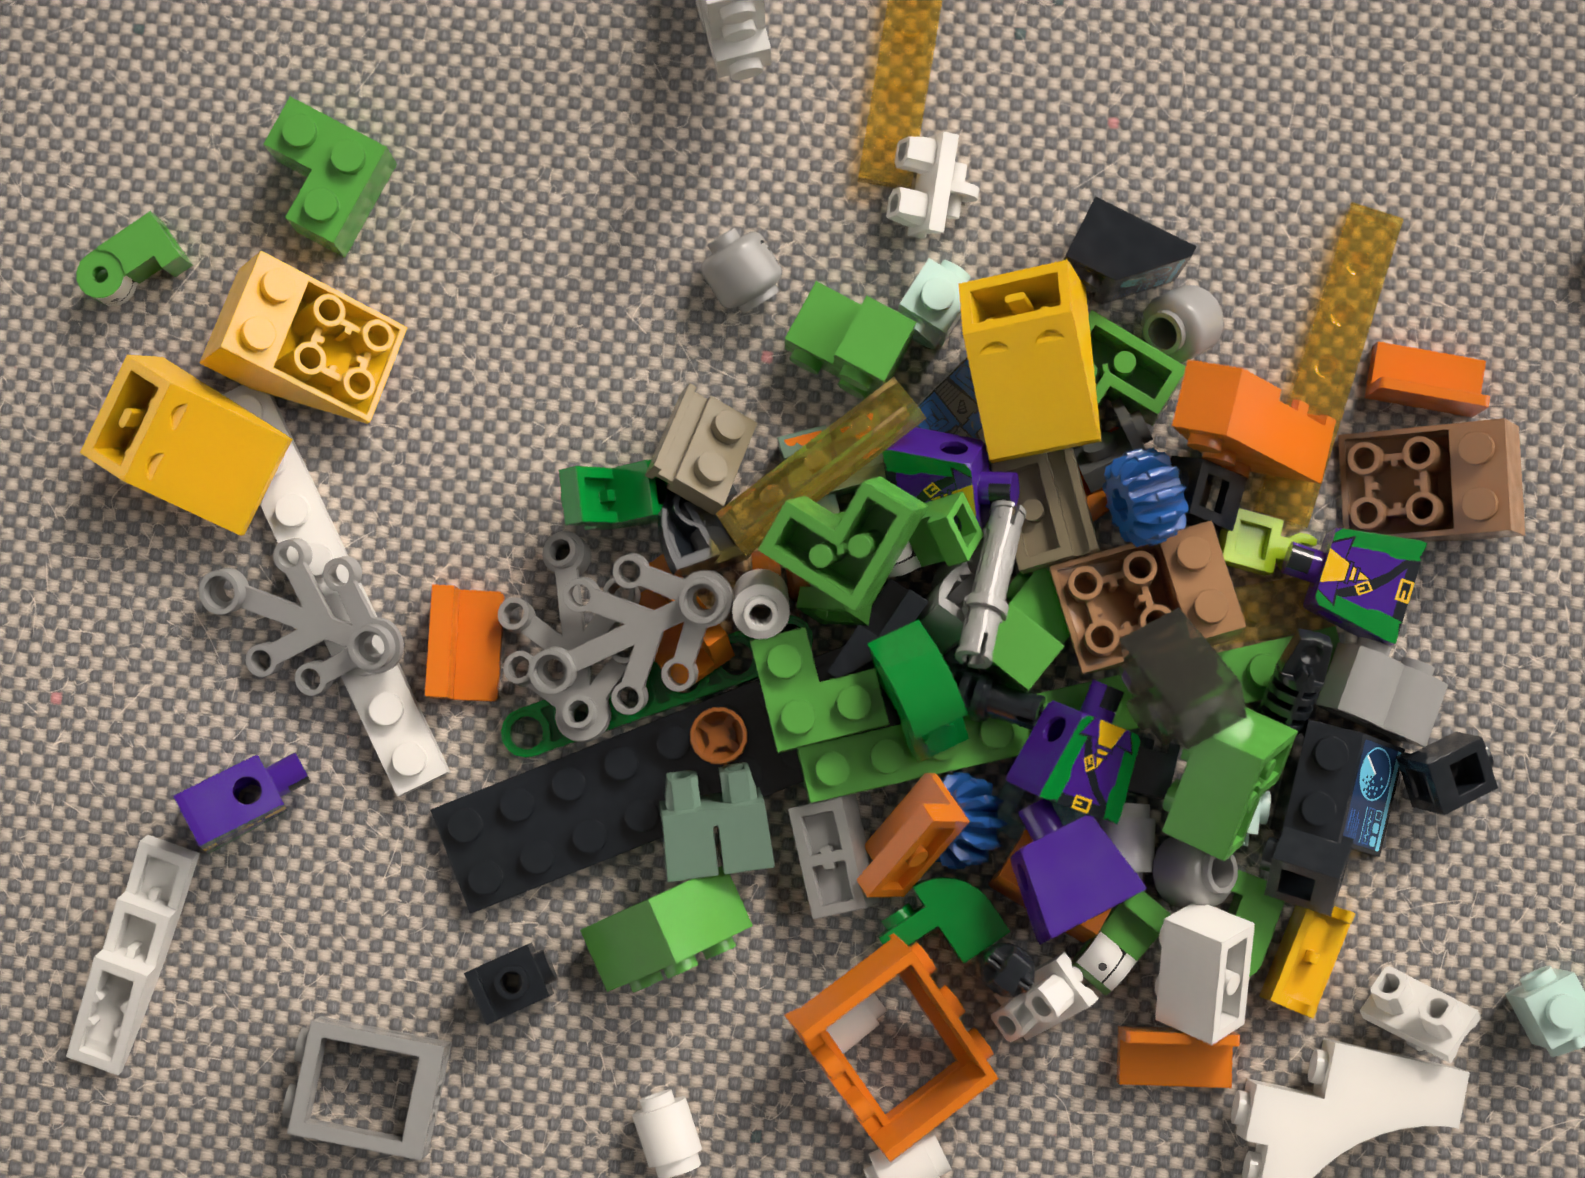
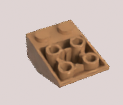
M1501 418L1338 435L1344 529L1409 538L1423 542L1525 536L1519 426L1511 421Z
M1212 520L1186 527L1178 531L1177 535L1167 538L1166 542L1153 546H1148L1147 544L1136 547L1133 543L1049 566L1082 675L1182 655L1235 640L1246 628Z

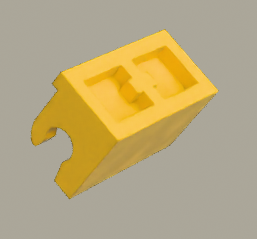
M1295 905L1259 996L1314 1019L1318 1010L1317 1007L1356 914L1334 906L1331 916Z

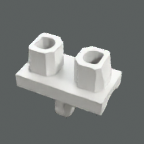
M941 132L928 138L906 137L897 143L895 155L896 168L917 173L914 190L902 187L892 190L888 200L886 217L904 226H908L907 236L923 239L926 238L927 234L944 233L946 218L959 219L962 202H975L978 200L979 187L965 182L967 165L955 162L959 135Z
M1063 952L1035 968L1034 984L1028 992L1013 998L1002 997L995 993L994 996L1001 1006L991 1014V1019L1008 1042L1011 1043L1022 1036L1027 1041L1089 1008L1098 998L1093 990L1081 983L1083 980L1082 972L1078 968L1072 967L1070 958Z
M1390 966L1385 967L1371 987V995L1360 1009L1363 1019L1406 1040V1044L1415 1050H1425L1450 1064L1456 1057L1465 1036L1476 1027L1481 1019L1478 1010Z

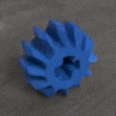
M1154 447L1146 450L1139 448L1124 453L1122 457L1113 459L1112 464L1105 467L1104 476L1106 482L1103 483L1102 487L1108 502L1105 507L1110 510L1112 525L1119 527L1120 535L1125 542H1132L1136 547L1147 544L1148 546H1153L1166 542L1167 538L1177 535L1178 531L1185 528V513L1188 512L1189 508L1183 493L1186 487L1181 485L1179 469L1171 466L1170 457L1165 452H1158Z
M954 772L953 775L939 777L970 822L935 862H941L942 866H948L949 869H965V866L989 862V850L1002 847L996 833L998 829L1008 823L998 818L997 812L1005 801L997 796H992V783L986 782L984 779H976V777L970 776L969 773Z

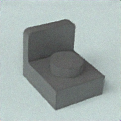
M1121 398L1112 401L1111 405L1122 427L1112 432H1102L1101 442L1083 445L1074 450L1077 464L1091 493L1103 487V483L1106 482L1104 476L1105 467L1112 464L1113 459L1122 457L1124 453L1139 448L1146 450L1144 444L1153 440L1140 410L1129 414Z

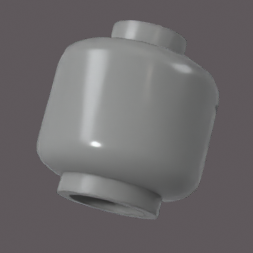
M734 227L707 244L712 254L703 261L701 273L724 308L734 309L739 307L743 314L780 291L776 283L782 276V268L760 233L749 232L740 236Z
M1182 285L1154 298L1144 309L1141 320L1142 336L1149 345L1179 363H1184L1211 350L1220 340L1224 328L1223 312L1218 301L1209 291L1196 285Z
M1170 837L1165 839L1156 851L1152 875L1157 891L1162 899L1170 905L1186 907L1194 903L1215 907L1223 903L1231 893L1238 877V867L1233 854L1225 861H1222L1179 839Z

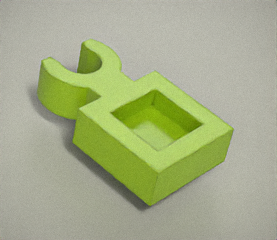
M1239 508L1233 531L1220 530L1218 541L1226 566L1266 576L1273 574L1275 563L1280 570L1282 569L1286 552L1292 541L1308 547H1314L1317 544V539L1307 533H1297L1287 537L1281 536L1284 520Z

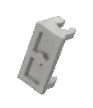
M856 793L789 808L788 812L812 918L818 919L846 913L880 903L879 897H867L856 881L871 863L870 856L865 849L867 841Z

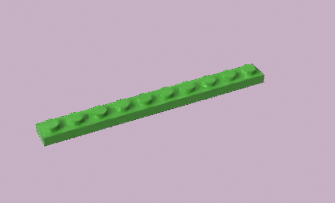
M1336 626L1313 631L1328 635L1333 645L1327 672L1338 642L1340 643ZM1293 636L1096 681L1124 691L1112 724L1126 730L1146 727L1228 708L1235 703L1242 705L1263 700L1264 692L1268 688L1275 665ZM1092 681L1037 693V695L1045 696L1044 709L1048 703L1056 701L1080 711ZM967 715L963 719L969 739L919 763L908 747L902 724L800 747L796 751L808 803H814L919 779L925 773L940 774L1019 755L1032 731L999 719L988 718L987 721L976 722L970 720L969 715Z

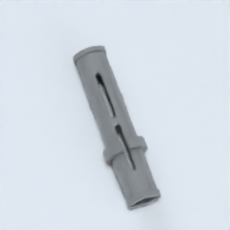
M997 500L990 506V517L972 592L968 594V597L965 596L962 604V612L966 617L959 646L955 652V658L963 664L966 662L967 654H970L967 666L973 668H987L991 666L999 624L1005 621L1008 616L1009 606L1005 599L1023 521L1027 515L1026 509L1021 505L1016 507L1015 515H1011L1015 504L1012 501Z

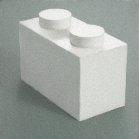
M1194 903L1166 917L1159 934V942L1162 949L1160 971L1155 982V994L1157 995L1155 1020L1211 1045L1244 1025L1255 923L1210 905Z

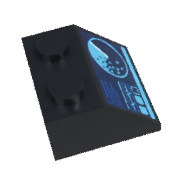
M1095 196L1064 260L1068 259L1086 287L1087 304H1091L1093 300L1103 305L1174 282L1192 257L1197 246Z
M1309 719L1305 720L1304 730L1295 737L1285 763L1270 829L1282 832L1284 826L1338 843H1341L1344 835L1354 839L1353 851L1380 857L1400 774L1396 756L1404 753L1405 749L1364 733Z

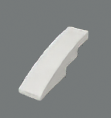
M146 835L140 840L126 891L117 898L103 949L94 957L66 1057L115 1075H119L123 1071L165 962L200 853L150 835Z

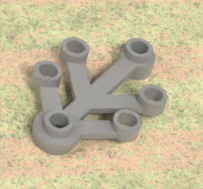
M560 531L553 534L546 541L542 553L546 567L554 572L556 577L562 635L538 618L534 608L521 598H508L498 609V620L504 628L516 634L523 633L544 650L550 647H561L569 651L614 630L619 623L595 614L585 628L584 613L574 612L565 605L563 590L566 584L571 580L579 578L588 569L591 562L589 545L578 535L570 531ZM563 544H569V555L564 560L557 561L556 552L558 548ZM612 578L605 584L603 591L615 595L621 586ZM578 584L573 590V597L577 603L583 605L581 587ZM639 588L629 589V596L626 600L639 604L641 598ZM523 607L524 615L522 620L517 624H511V612L515 608ZM516 651L506 658L503 666L505 677L520 687H529L556 708L555 720L560 732L573 741L585 743L599 738L608 728L611 719V708L608 699L611 697L615 686L622 682L630 656L622 658L621 651L612 655L611 659L592 682L590 666L578 671L575 682L568 689L557 694H545L537 690L531 683L528 673L522 678H517L515 673L517 665L524 660H528L530 664L534 657L533 655L525 651ZM582 704H587L589 708L587 718L582 722L576 723L574 719L576 708Z
M300 538L284 540L277 544L273 552V559L277 568L286 573L301 605L249 586L245 576L233 568H223L209 572L200 582L199 597L201 603L211 613L223 615L242 608L297 629L274 642H263L252 646L248 650L245 659L246 666L257 677H267L279 672L284 665V661L324 640H329L347 648L325 661L313 660L301 665L295 673L296 686L300 692L308 696H314L327 691L332 686L333 680L358 667L373 674L384 673L394 668L402 658L404 642L399 629L391 621L374 616L359 586L362 578L361 566L356 559L350 556H342L330 560L324 567L323 578L330 589L338 592L351 623L334 617L309 567L312 561L311 547L305 540ZM290 546L294 547L299 555V561L296 565L290 563L287 558V550ZM339 564H342L348 570L349 579L347 583L341 582L337 577L336 570ZM227 580L231 582L234 588L233 599L229 598L224 591V585ZM374 635L379 636L384 643V652L382 654L377 653L372 646ZM261 650L267 652L271 658L269 669L260 663L259 655ZM310 669L316 670L320 675L318 687L312 685L309 681L308 673Z
M630 553L618 558L613 566V577L618 585L627 589L642 586L675 600L656 610L604 592L599 589L598 584L591 578L579 577L571 580L563 590L564 603L570 610L574 612L590 611L624 625L569 651L561 647H550L540 651L532 658L529 664L528 674L531 683L542 693H560L575 682L578 671L634 645L622 682L613 689L611 701L618 712L625 715L635 714L643 709L648 702L649 694L645 685L664 631L684 622L675 656L664 664L661 678L664 685L672 691L680 692L690 688L698 678V667L695 662L707 627L723 622L732 610L733 591L728 581L720 574L702 570L694 572L683 579L649 566L648 561L642 555ZM628 560L634 561L640 568V576L636 581H629L623 575V565ZM578 584L586 586L590 591V600L586 605L577 603L573 597V590ZM701 588L711 590L715 596V604L711 609L702 608L697 602V593ZM551 659H557L563 663L565 673L561 679H556L550 675L548 664ZM674 664H682L688 669L689 678L686 683L681 684L673 680L671 668ZM624 687H631L637 691L639 700L636 706H627L622 701L621 692Z

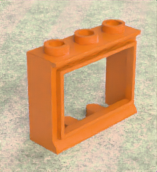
M894 933L889 936L891 939L802 1007L784 1015L870 1139L890 1162L999 1079L987 1061L994 1053L986 1040L974 1027L967 1031L959 1020V1017L966 1013L960 1001L946 985L939 989L930 977L937 970L931 958L917 942L909 947ZM896 975H899L956 1061L885 1114L826 1028Z

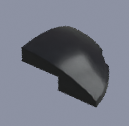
M733 484L724 506L715 515L710 514L667 489V486L665 487L667 494L663 507L658 513L657 525L661 549L672 575L684 576L691 575L697 571H713L748 560L751 556V551L756 550L729 505L737 494Z
M890 578L872 605L869 626H857L828 670V673L839 678L870 662L872 658L867 643L914 622L929 601Z

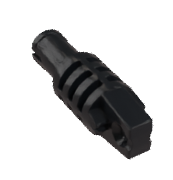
M1298 628L1275 665L1274 673L1269 680L1268 688L1265 690L1263 700L1257 710V713L1297 730L1296 736L1303 732L1305 720H1308L1311 716L1313 706L1317 702L1319 692L1324 685L1333 648L1328 635L1307 629Z
M945 660L959 689L970 720L981 722L987 721L988 718L999 719L1031 731L1033 730L1044 710L1045 696L1007 687L1000 684L998 678L994 677L992 673L983 672L979 674V670L972 667L964 670L962 664L953 663L949 665L948 660Z
M1012 943L992 945L984 952L980 960L979 972L983 982L991 991L1002 997L1013 998L1028 992L1034 984L1035 966L1032 958L1025 950Z

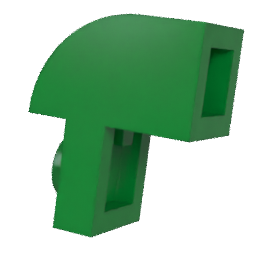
M642 460L613 468L572 466L560 469L561 503L564 510L565 525L584 526L585 530H608L658 523V513L663 507L667 494L665 487L668 483L657 476L653 479L645 476L651 460Z
M919 620L867 643L879 683L898 712L908 747L918 763L969 739L963 716L967 715V711L959 689L939 649Z
M933 877L921 880L912 887L923 905L913 910L911 905L906 903L881 920L886 930L877 935V937L884 945L891 939L889 936L894 933L909 946L938 927L962 963H966L1011 931L989 899L976 887L955 878Z

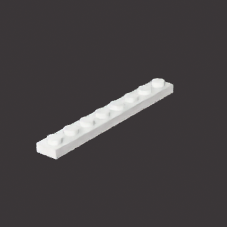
M244 385L222 394L292 438L273 395L250 389ZM292 440L260 505L278 544L284 540L300 538L310 545L312 561L309 567L334 617L351 623L338 592L330 589L323 578L324 567L330 560L348 556L301 454L294 440ZM290 546L287 550V558L290 563L296 565L299 561V555L297 550ZM339 564L336 570L337 577L341 582L347 583L349 579L348 570L345 566ZM360 582V583H359V586H360V588H361V590H362V592H363V594H364V596H365V598H366V600H367V602H368V604H369V606H370V608H371V610H372L374 616L377 617V615H376V613H375V611H374V609H373V607H372V605H371V603H370V601H369V598H368V596H367V594H366V592H365V590H364V588H363V586H362V584H361V582ZM374 635L372 646L377 653L382 654L384 652V643L379 636ZM324 640L331 657L347 648L329 640ZM399 663L384 673L373 674L358 667L341 676L397 797H401L451 773Z

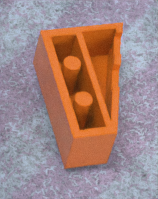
M1187 360L1172 427L1188 441V447L1202 453V459L1213 462L1247 479L1250 472L1321 484L1336 420L1328 415L1307 414L1309 404L1301 400L1293 399L1291 407L1279 401L1282 389L1244 368Z

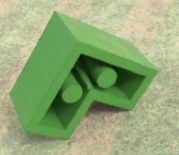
M290 96L263 143L277 162L307 177L285 218L297 233L346 258L397 163L386 146Z
M816 281L785 337V349L792 352L789 358L790 361L813 374H818L823 369L840 378L837 385L847 393L862 400H867L869 394L881 400L912 343L916 321L869 296L865 297L861 305Z
M1091 310L1089 313V325L1098 410L1105 399L1112 402L1121 398L1129 413L1140 410L1144 421L1153 427L1181 383L1186 366Z
M881 476L862 482L842 518L808 497L801 496L785 501L758 551L847 607L857 611L873 604L929 506Z
M1046 568L1036 570L1031 575L1019 572L1009 584L1006 598L1010 601L1008 603V616L1005 621L999 624L992 654V664L990 667L984 668L989 673L994 674V677L998 678L1007 687L1024 692L1030 690L1062 650L1064 642L1070 636L1050 571Z
M805 627L776 634L770 638L750 641L778 754L889 725L875 669L819 682Z
M1238 703L1232 705L1219 716L1212 715L1205 727L1201 730L1195 728L1190 733L1183 747L1181 759L1186 761L1187 765L1181 780L1175 779L1165 796L1162 808L1169 813L1162 832L1222 861L1228 859L1243 845L1261 795L1279 781L1298 731Z
M722 866L718 867L719 875L690 879L580 929L607 992L629 983L632 992L635 993L663 980L664 978L660 972L662 969L667 979L696 967L699 964L695 954L701 951L707 960L736 947L732 936L753 925L730 874H724Z

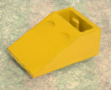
M260 251L239 268L199 363L250 389L368 424L372 420L408 327Z
M1068 259L959 283L963 339L990 462L996 463L1101 442L1086 287Z
M127 355L80 453L122 481L243 536L293 439L166 358Z

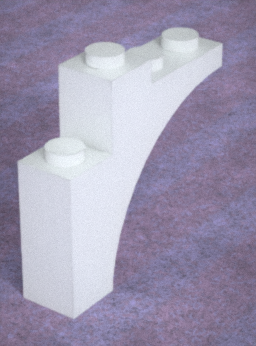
M695 0L703 32L707 34L718 78L730 76L732 80H745L759 75L763 72V67L771 65V47L765 28L764 0Z
M1323 1038L1321 1050L1315 1049L1313 1051L1309 1064L1308 1080L1310 1083H1314L1313 1093L1248 1078L1245 1091L1237 1090L1232 1104L1231 1123L1237 1125L1236 1134L1245 1141L1257 1143L1255 1152L1248 1151L1246 1154L1242 1178H1314L1326 1165L1342 1153L1361 1142L1381 1134L1422 1126H1446L1459 1129L1470 1072L1454 1066Z

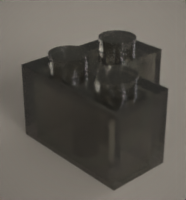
M1180 608L1119 639L1124 664L1119 666V672L1132 695V698L1126 702L1128 710L1137 726L1142 731L1150 728L1163 746L1178 739L1187 751L1247 718L1241 681Z

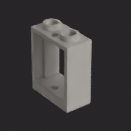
M323 1016L311 1020L309 1028L302 1027L295 1047L294 1060L302 1062L298 1083H291L289 1085L283 1104L282 1115L285 1118H290L287 1134L421 1161L430 1152L452 1042ZM327 1039L419 1057L403 1137L311 1119Z

